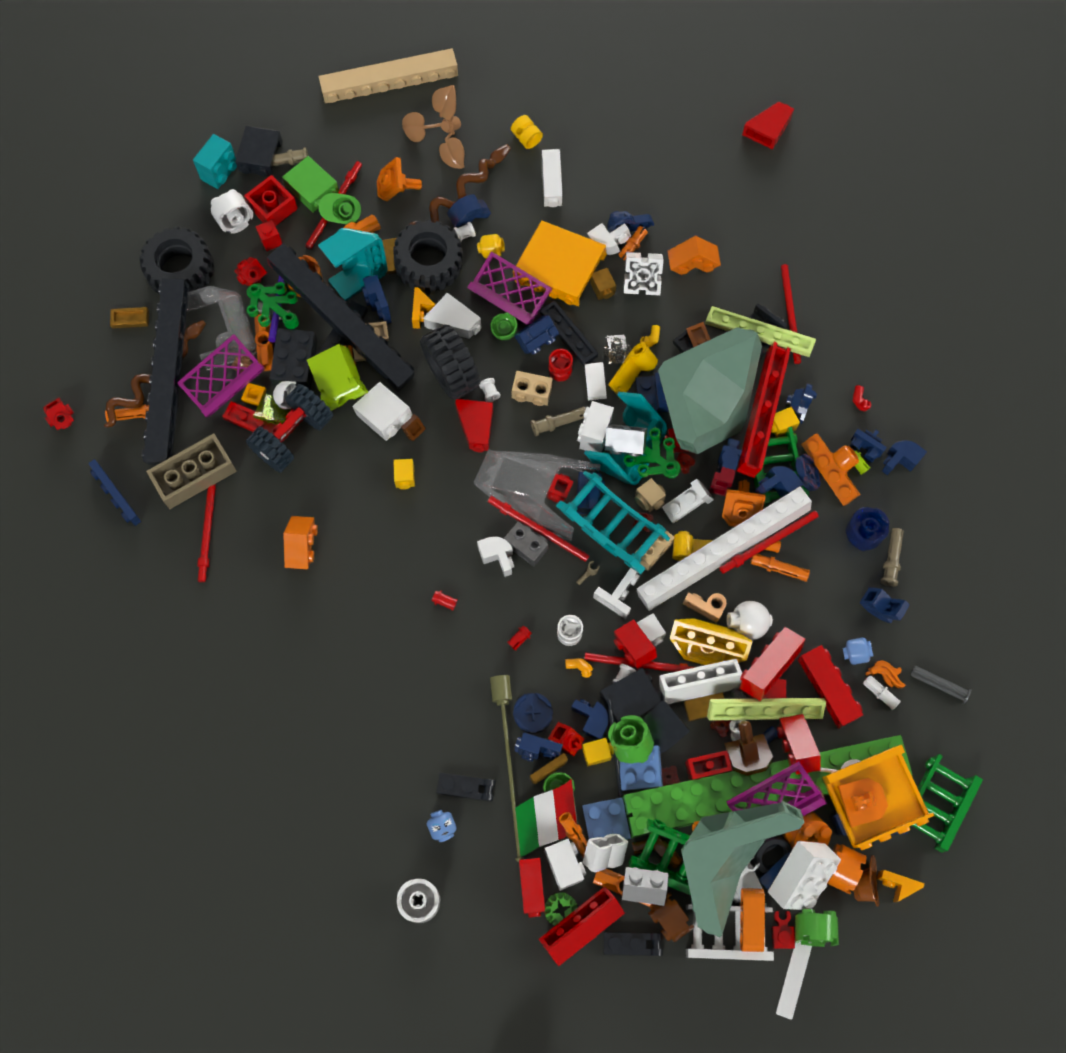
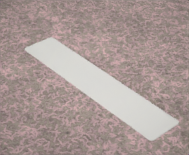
M801 942L795 943V949H793L777 1007V1015L788 1019L793 1018L812 946L801 945Z

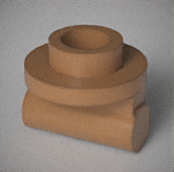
M241 356L240 367H249L252 364L251 359L247 356ZM235 357L231 366H238V357Z

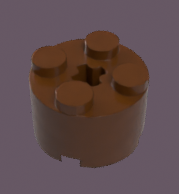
M668 892L665 905L652 904L649 906L651 911L648 914L655 924L660 922L664 928L661 932L668 942L673 940L675 943L694 929L695 926L693 924L688 925L687 921L690 919L675 899L671 901L670 897L672 894Z

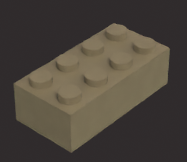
M213 433L146 472L163 502L169 509H172L237 471Z

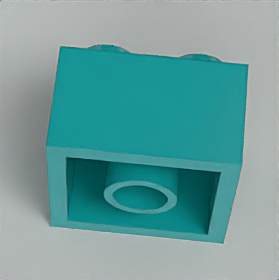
M215 134L210 137L193 159L200 179L216 189H219L226 182L227 177L237 167L235 162L236 156L231 143Z

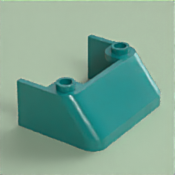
M341 228L336 234L318 245L335 268L342 264V271L328 279V282L345 301L362 291L364 286L363 279L366 276L377 275L378 279H381L387 273L388 267L383 241L378 234L351 228Z
M618 392L617 395L627 405L623 412L624 423L627 426L647 428L646 446L652 449V439L650 438L649 431L652 428H659L661 443L667 431L665 421L642 394ZM588 450L584 452L599 470L626 484L636 485L642 478L638 473V467L642 464L634 465L633 467L625 465L624 457L629 453L621 452V454L611 455L606 452L601 453Z

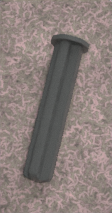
M915 666L911 672L912 677L963 700L962 703L964 704L971 694L972 689H964L918 666Z

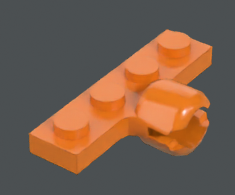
M817 433L801 444L806 453L814 460L815 466L843 506H846L861 495L847 475L848 470L859 462L857 454L851 447L842 446L832 453Z

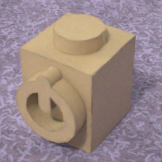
M651 478L637 488L635 500L643 510L651 512L653 509L658 510L665 504L666 492L660 484L657 485Z

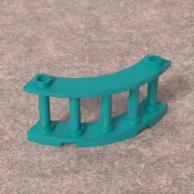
M584 471L583 474L589 479L588 483L571 503L568 502L566 504L560 500L556 507L572 522L575 521L582 527L581 529L608 552L615 557L618 556L625 561L624 563L642 574L646 568L640 563L642 561L641 558L659 536L666 541L670 540V537L665 533L667 530L659 523L653 524L623 502L601 482L603 479L594 472L590 474ZM596 486L605 495L587 516L582 517L576 512L578 510L577 507ZM611 499L622 509L607 527L599 532L592 526V521ZM628 513L638 523L623 541L616 545L609 540V535ZM644 526L651 530L652 534L635 554L632 553L630 555L626 552V548Z

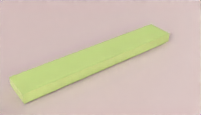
M714 306L711 307L705 324L725 331H730L737 327L754 330L758 333L760 342L769 345L776 342L778 347L783 349L791 348V352L810 357L816 342L815 338Z
M824 698L762 699L761 702L757 699H710L707 718L709 720H775L803 714L805 719H823L827 701Z

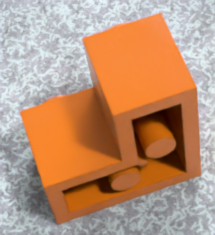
M696 235L668 250L670 270L681 275L687 274L694 268L707 273L721 265L718 246Z
M291 516L283 533L285 568L308 569L310 563L314 562L315 553L311 551V545L314 543V536H317L318 525H315L314 517Z

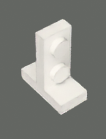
M697 479L690 483L692 487L662 507L672 523L677 522L704 502L709 504L714 500L702 482Z
M630 568L612 595L598 587L594 592L593 598L626 619L631 608L620 600H625L629 593L627 590L629 586H634L640 577L638 572Z

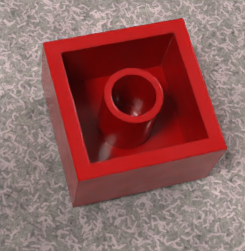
M272 175L244 195L253 213L263 223L272 220L276 226L298 209L295 198Z

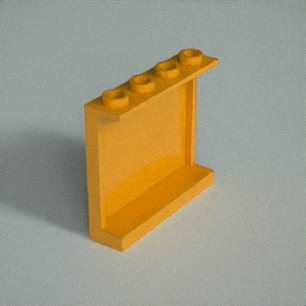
M541 220L516 267L551 287L552 291L549 294L551 298H558L569 305L579 307L581 294L599 261H604L607 255L606 245ZM527 277L519 279L521 286H530V281ZM540 286L534 288V291L545 293L546 289Z
M902 745L895 746L822 777L853 848L865 850L872 847V842L878 839L880 842L892 838L891 834L897 831L899 834L910 831L909 826L917 824V826L924 825L929 822L928 818L934 816L933 813L928 812L902 756L905 753ZM864 778H870L881 784L888 803L882 819L850 827L837 786Z

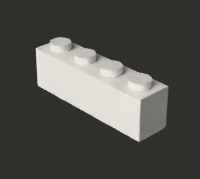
M737 659L668 673L659 676V690L663 700L667 704L740 689L742 671Z

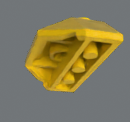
M695 618L675 619L670 635L671 642L684 660L703 665L737 659L738 663L746 661L752 645L751 639L732 628Z

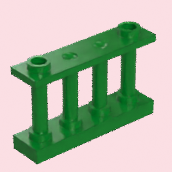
M788 427L784 437L769 438L768 446L787 444L789 454L765 457L763 467L765 464L791 461L792 469L798 476L796 469V458L798 457L796 447L797 435L793 433L792 427ZM763 467L753 478L755 490L760 486L759 482L767 474L764 473ZM802 486L801 488L809 497V491ZM768 491L765 493L766 498L763 509L768 507L772 500L781 499L777 492Z
M938 754L930 757L926 762L925 767L927 770L917 788L921 797L927 788L951 802L955 808L952 814H947L923 800L928 812L933 813L935 817L944 821L946 826L943 832H938L926 824L921 826L914 824L911 826L935 839L937 844L934 849L943 853L949 850L983 779L977 775L966 779L939 764L942 755ZM937 771L961 785V788L964 789L961 796H955L931 782L930 780L934 772Z
M648 819L646 822L647 830L651 831L641 856H631L629 867L668 873L667 886L691 895L684 862L679 872L675 873L667 868L678 843L685 845L690 835L670 828L660 820L654 819L653 821ZM661 835L671 840L660 864L655 865L650 863L648 859L658 836Z

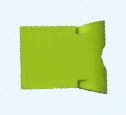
M338 344L307 359L317 387L321 392V400L326 403L325 405L330 408V411L341 407L349 399H357L368 393L366 386L360 380L349 348Z

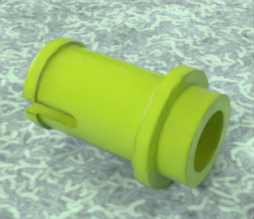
M856 450L854 452L857 454L859 462L855 467L860 472V475H862L871 467L861 457V452L858 453Z

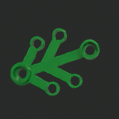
M278 282L273 287H263L259 283L252 284L247 289V295L251 298L250 305L246 309L250 317H256L259 314L257 308L258 301L261 300L263 302L262 315L258 317V321L262 327H267L270 324L269 315L270 309H272L283 319L287 329H295L299 325L296 314L286 312L278 304H295L298 301L297 294L291 291L286 296L268 297L266 294H284L287 291L285 284Z
M652 428L649 431L650 438L652 439V449L646 446L643 453L646 456L634 457L627 454L624 457V463L627 467L642 464L638 467V473L641 477L663 474L668 478H675L681 471L679 462L674 460L675 441L673 438L669 437L663 441L667 460L661 457V432L659 428ZM657 463L660 466L649 468L646 464Z

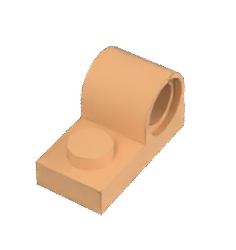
M688 593L683 602L685 606L715 623L718 622L727 604L725 597L719 593L712 594L707 602L703 601V598L698 594ZM717 601L721 607L714 608L711 602Z

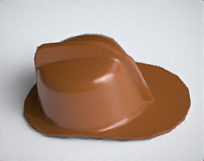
M872 855L870 867L863 870L862 876L854 889V896L859 902L871 901L875 902L877 907H879L877 866L875 857Z

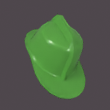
M328 193L319 202V212L327 221L348 224L359 219L361 205L353 196Z

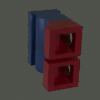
M729 439L727 446L723 445L718 459L717 472H715L710 484V493L726 496L727 489L730 490L742 450L738 449L740 441Z

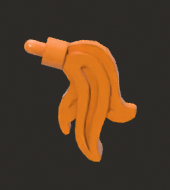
M883 660L875 663L865 673L867 676L870 674L872 676L877 673L881 674L884 682L891 688L893 686L897 688H904L906 686L897 676L901 673V668L896 669Z

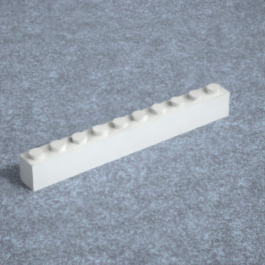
M798 487L638 587L637 593L648 611L652 610L729 562L735 555H740L810 511L811 499L801 487Z

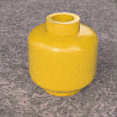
M498 234L482 236L480 242L477 243L478 252L486 259L491 251L501 256L505 250L503 238H500Z

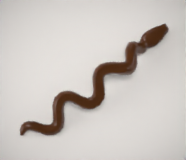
M508 144L494 150L489 160L481 159L478 164L479 173H466L457 179V201L466 196V183H483L488 179V169H493L497 163L503 161L511 150ZM445 197L434 198L430 202L429 207L431 222H439L438 207L440 205L450 209L455 202Z
M200 320L185 329L182 359L188 354V341L200 335L206 325L205 321ZM142 373L132 378L131 388L135 395L134 399L113 397L107 401L106 411L109 421L104 424V427L108 428L115 425V406L132 409L138 408L143 404L144 394L140 384H149L150 374Z

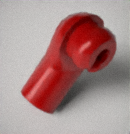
M857 385L854 389L852 401L860 411H867L871 408V402L863 398L864 387Z

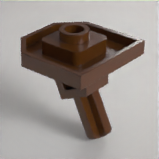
M741 721L738 725L741 739L724 743L733 770L745 776L767 771L773 762V756L764 734L753 736L751 723L749 721Z

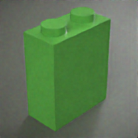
M309 156L282 177L285 187L313 213L319 209V202L324 195L339 191L337 181Z

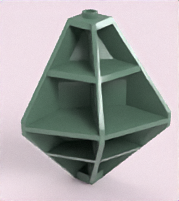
M737 327L662 363L658 372L675 436L681 449L699 454L741 432L746 422L762 349L758 333L754 330Z
M781 801V803L701 818L681 849L693 902L692 910L695 912L698 928L708 934H713L717 937L722 936L741 873L766 839L798 830L805 822L800 809Z

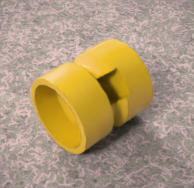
M527 115L517 118L511 126L512 133L526 149L535 147L543 137V133Z

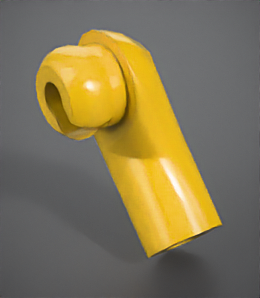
M652 325L650 336L641 337L640 343H646L649 348L657 344L660 326Z

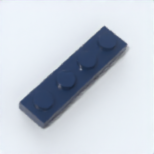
M95 459L88 464L92 468L90 473L96 481L98 479L101 480L102 484L100 487L106 494L110 493L113 498L110 500L117 509L121 507L123 510L121 515L127 523L131 521L135 526L141 523V520Z

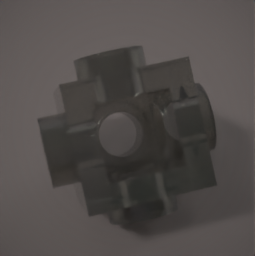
M624 334L606 336V346H603L604 357H608L609 364H620L625 361L630 353V344H626Z

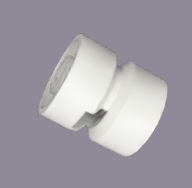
M566 615L558 623L557 637L566 646L576 645L582 638L583 624L579 617Z

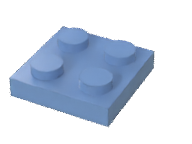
M660 746L653 747L648 760L644 763H624L619 761L622 791L663 787Z
M622 798L582 805L588 839L595 837L604 838L609 834H620L626 840L631 839Z

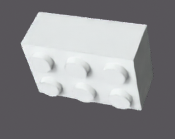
M798 841L768 893L783 909H812L816 905L822 891L827 887L832 874L836 872L841 859L825 843Z

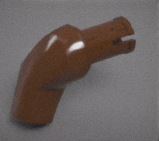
M658 836L652 851L662 858L669 843L661 836ZM648 838L632 842L635 856L642 853ZM676 851L669 863L672 869H676L682 862L681 857Z

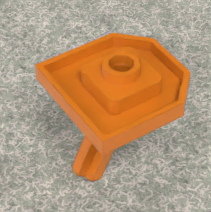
M395 157L381 169L377 179V195L387 202L397 193L404 192L405 189L420 190L422 187L420 179L405 178V174H402L401 158Z
M747 480L739 481L738 491L729 489L726 491L722 517L729 526L736 527L763 510L765 494L750 493V483Z
M864 778L837 786L850 827L882 819L888 803L881 784L870 778Z

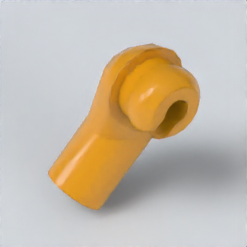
M565 659L566 669L578 668L582 671L581 674L585 678L592 675L591 671L593 668L584 659Z

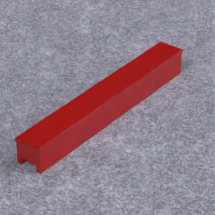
M776 342L766 352L737 468L738 472L755 478L763 467L791 348L788 347L787 349L778 347Z

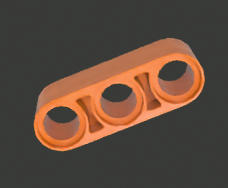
M741 888V951L764 952V889Z

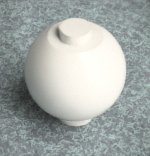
M745 601L739 604L734 609V612L727 614V626L751 640H756L764 636L769 627L772 626V616L761 603Z

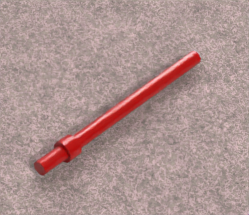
M356 161L351 171H348L344 183L337 192L338 194L345 195L351 183L355 182L357 173L362 167L361 162ZM323 217L305 245L310 250L328 223Z
M787 264L781 265L789 330L797 333L789 269ZM793 352L794 364H800L801 355Z
M216 484L211 485L207 490L201 554L197 563V567H199L198 582L206 581V572L210 563L208 554Z
M493 496L489 498L488 503L500 509L502 514H508L585 562L588 560L590 555L514 510L510 504L503 503Z
M814 510L741 555H735L731 558V561L719 567L720 571L724 574L734 567H740L744 564V561L818 518V513Z
M585 652L584 660L616 665L625 664L635 667L634 664L630 665L624 657ZM650 661L640 668L677 672L695 667L684 663L677 665Z

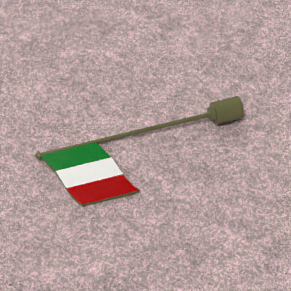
M499 675L490 678L492 702L497 703V706H501L518 857L516 861L519 862V860H524L522 857L537 848L567 837L566 830L559 822V817L563 813L569 812L575 823L578 824L572 779L562 786L534 796L516 807L505 705H508L509 701L512 700L509 675Z

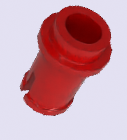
M441 590L440 592L435 591L432 602H435V605H442L452 611L458 599L443 594Z
M525 626L519 627V631L507 641L515 651L527 638L530 639L532 633Z

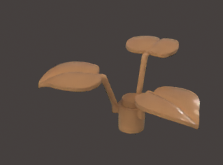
M454 85L436 90L432 96L434 110L440 112V117L445 118L442 123L424 125L423 115L418 112H411L403 118L402 128L411 141L420 142L425 138V129L441 126L442 130L449 134L445 138L446 143H442L439 147L440 156L450 167L462 169L465 167L464 147L459 139L450 138L455 134L454 131L461 127L460 119L454 116L456 112V92Z

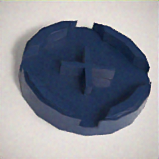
M803 454L796 458V469L800 480L804 484L803 486L812 492L819 489L821 477L818 468H814L812 465L814 460L809 455Z
M524 694L514 705L513 716L515 723L527 733L542 732L552 721L553 710L551 703L541 694Z

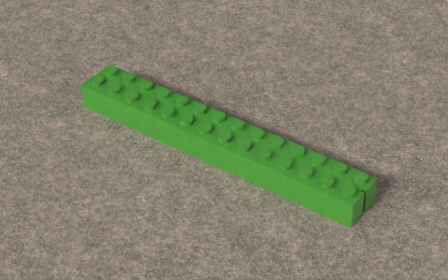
M898 735L819 752L821 755V768L840 770L842 765L849 760L857 759L862 761L899 745H902L905 751L902 737ZM905 751V753H903L902 756L907 764V767L911 775H913ZM788 759L773 762L767 771L748 776L732 771L624 795L622 799L626 816L633 815V817L628 818L631 838L651 833V831L647 830L646 822L648 819L653 821L654 819L660 820L666 826L677 829L690 826L694 822L700 821L702 817L732 812L726 801L788 768ZM820 771L809 772L808 775L816 786H819L823 795H829L822 777L830 773ZM794 772L790 775V778L800 779L801 774L796 775ZM776 782L772 784L771 788L781 789L783 783ZM788 783L786 790L796 791L797 785ZM802 785L800 792L805 793L812 788ZM758 792L754 794L753 798L763 799L765 793ZM769 794L768 800L778 801L779 795ZM784 796L782 801L787 803L793 797ZM740 802L735 807L745 809L747 803ZM751 803L750 808L759 807L761 805Z

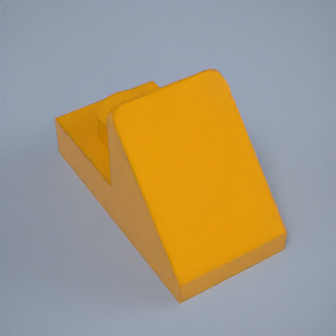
M418 287L414 289L412 324L413 328L421 329V322H424L425 313H429L435 304Z
M886 870L879 871L877 876L878 880L883 881L882 885L891 888L897 886L893 902H898L924 888L925 884Z

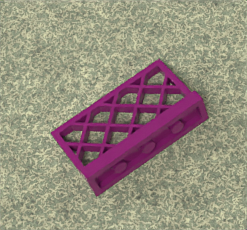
M492 251L474 281L470 282L467 287L526 325L534 322V318L552 291L551 287ZM493 258L499 260L500 268L491 270L490 262ZM514 269L515 277L506 279L504 270ZM501 271L503 280L493 282L492 273ZM489 274L490 284L483 285L479 283L483 275ZM527 277L530 281V286L521 288L519 279ZM516 280L518 289L508 291L507 282ZM504 283L506 292L497 294L495 285ZM542 286L546 289L543 296H535L534 288ZM531 289L533 298L523 301L522 291ZM519 292L521 302L512 303L509 295ZM534 301L535 309L530 314L525 310L524 304Z
M233 334L177 383L200 408L204 416L210 417L263 372L265 368L238 337ZM233 340L239 345L238 353H228V345ZM217 354H225L224 365H214V357ZM228 355H238L237 367L227 366ZM241 356H249L253 363L249 367H240ZM203 366L211 367L210 378L200 377V369ZM214 367L224 368L223 379L213 378ZM227 368L237 369V377L235 379H226ZM189 378L196 379V390L188 389L184 382ZM199 379L210 380L209 391L199 390ZM213 380L223 381V389L220 392L212 391ZM199 392L209 393V400L204 405L198 401Z
M800 762L789 766L726 801L728 807L733 812L743 810L735 807L740 802H746L745 809H749L751 803L765 806L781 803L784 796H791L793 799L787 803L800 809L803 816L826 804L822 790L819 786H816ZM800 771V779L790 778L792 773ZM776 782L783 783L781 789L771 788L772 784ZM787 784H796V791L786 790ZM802 785L812 788L805 793L800 792ZM758 792L765 793L763 799L753 798L754 794ZM769 794L779 795L778 801L768 800Z

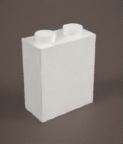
M381 382L375 385L352 406L356 415L385 441L393 437L412 416L410 407Z

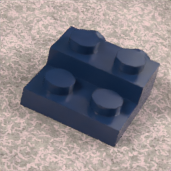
M366 276L363 279L364 286L362 287L366 305L371 306L372 312L377 311L379 319L383 318V321H386L387 324L392 323L389 307L378 276Z
M659 372L654 373V376L636 377L637 394H642L657 413L669 412Z
M523 732L522 738H517L515 752L522 755V759L533 762V759L538 760L540 753H543V757L554 760L555 757L557 758L561 755L563 744Z

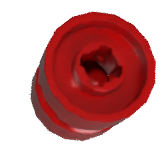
M565 349L554 350L549 356V375L556 381L567 380L572 373L573 357Z

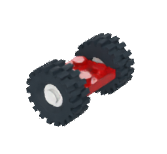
M298 384L285 398L286 402H288L287 404L292 407V410L286 415L287 419L283 424L279 423L273 429V434L259 426L245 440L249 448L259 458L279 473H282L294 460L293 454L290 453L291 451L282 442L304 420L310 426L320 431L334 416L330 408L325 405L326 403L302 384Z

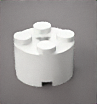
M234 189L211 200V214L224 232L238 233L244 230L249 225V219L251 218L252 220L253 211L243 196Z
M425 879L407 881L402 885L397 895V907L400 914L405 919L414 923H424L431 920L437 914L441 900L438 890ZM416 896L419 898L423 896V904L421 906L414 905L416 903L414 900Z

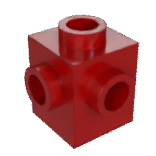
M252 257L242 260L237 265L238 268L234 270L238 275L236 277L242 285L247 286L260 283L261 278L267 273L259 261Z
M60 398L43 407L47 415L45 419L50 427L55 426L57 430L61 428L66 429L74 421L72 414H74L69 404L64 405Z

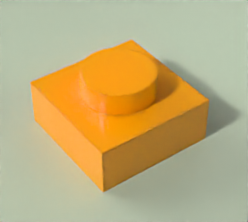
M251 383L247 384L241 398L242 402L260 407L267 391L266 388Z

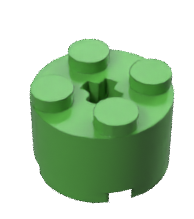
M633 715L622 717V721L617 724L614 722L609 729L608 738L617 759L624 763L646 762L654 747V741L647 724L642 718Z
M802 909V912L795 915V943L801 942V945L825 947L826 942H831V946L839 945L838 917L836 912L823 911V914L815 913L813 909Z

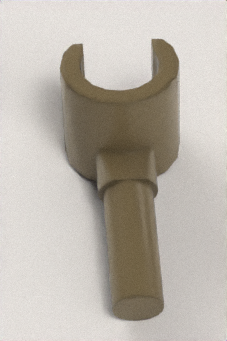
M594 561L589 562L587 571L576 583L580 585L590 575H596L600 566L593 570L591 566L594 564Z

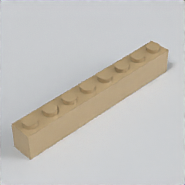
M453 48L325 74L319 76L325 103H334L344 99H352L392 89H401L407 86L458 76V68Z

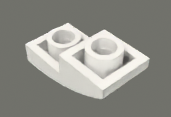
M603 362L585 364L588 401L607 399Z

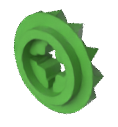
M566 893L552 895L545 904V916L554 926L563 920L560 913H552L558 908V901L563 907L570 906L564 912L565 918L578 908L573 897Z

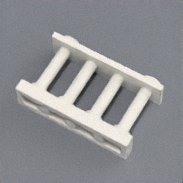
M692 901L691 905H686V910H692ZM765 903V913L773 912V908L767 907V903ZM731 906L730 911H735L736 946H733V950H725L723 934L721 937L714 935L712 949H704V945H702V929L698 928L695 912L693 911V925L695 926L693 929V944H691V949H686V958L774 961V953L767 952V947H765V937L764 952L741 951L740 906Z

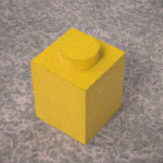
M792 407L775 413L771 432L775 434L776 438L785 435L788 427H792L793 431L797 429L800 421Z
M413 459L394 460V482L396 488L409 489L410 487H415Z
M606 738L582 745L587 767L610 761L611 755L614 752L611 743H607Z

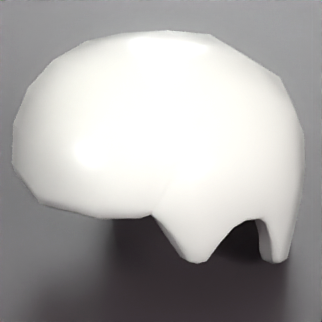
M282 381L275 387L273 398L280 408H292L287 404L288 402H286L285 398L296 387V382Z

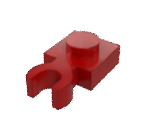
M779 911L774 912V920L778 926H772L773 949H795L794 927H788V922L791 919L790 911L785 912L786 917L784 920L779 918Z

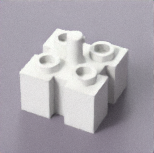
M626 252L625 271L629 272V274H624V293L639 294V290H645L646 295H660L661 275L658 274H662L663 255L648 253V258H642L641 253Z

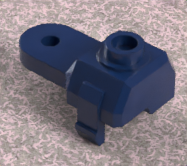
M614 211L610 214L607 229L611 233L625 223L629 232L636 231L638 226L643 227L642 230L649 228L651 225L654 226V222L649 214L632 216L627 211Z
M808 383L805 388L796 389L793 395H788L785 403L788 408L792 407L800 424L804 421L812 399L817 397V393L812 390L813 385Z

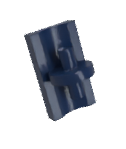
M857 429L851 438L852 442L849 446L854 451H859L861 447L866 449L868 452L864 457L870 462H873L877 457L880 458L887 448L881 444L882 439L877 437L878 430H875L874 433L866 430L864 433Z

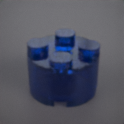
M863 507L856 511L849 520L845 533L850 543L859 550H872L878 547L887 537L890 525L889 519L880 509Z

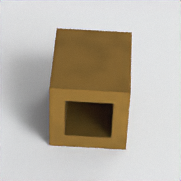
M608 268L592 274L590 284L598 300L612 297L616 291V284Z

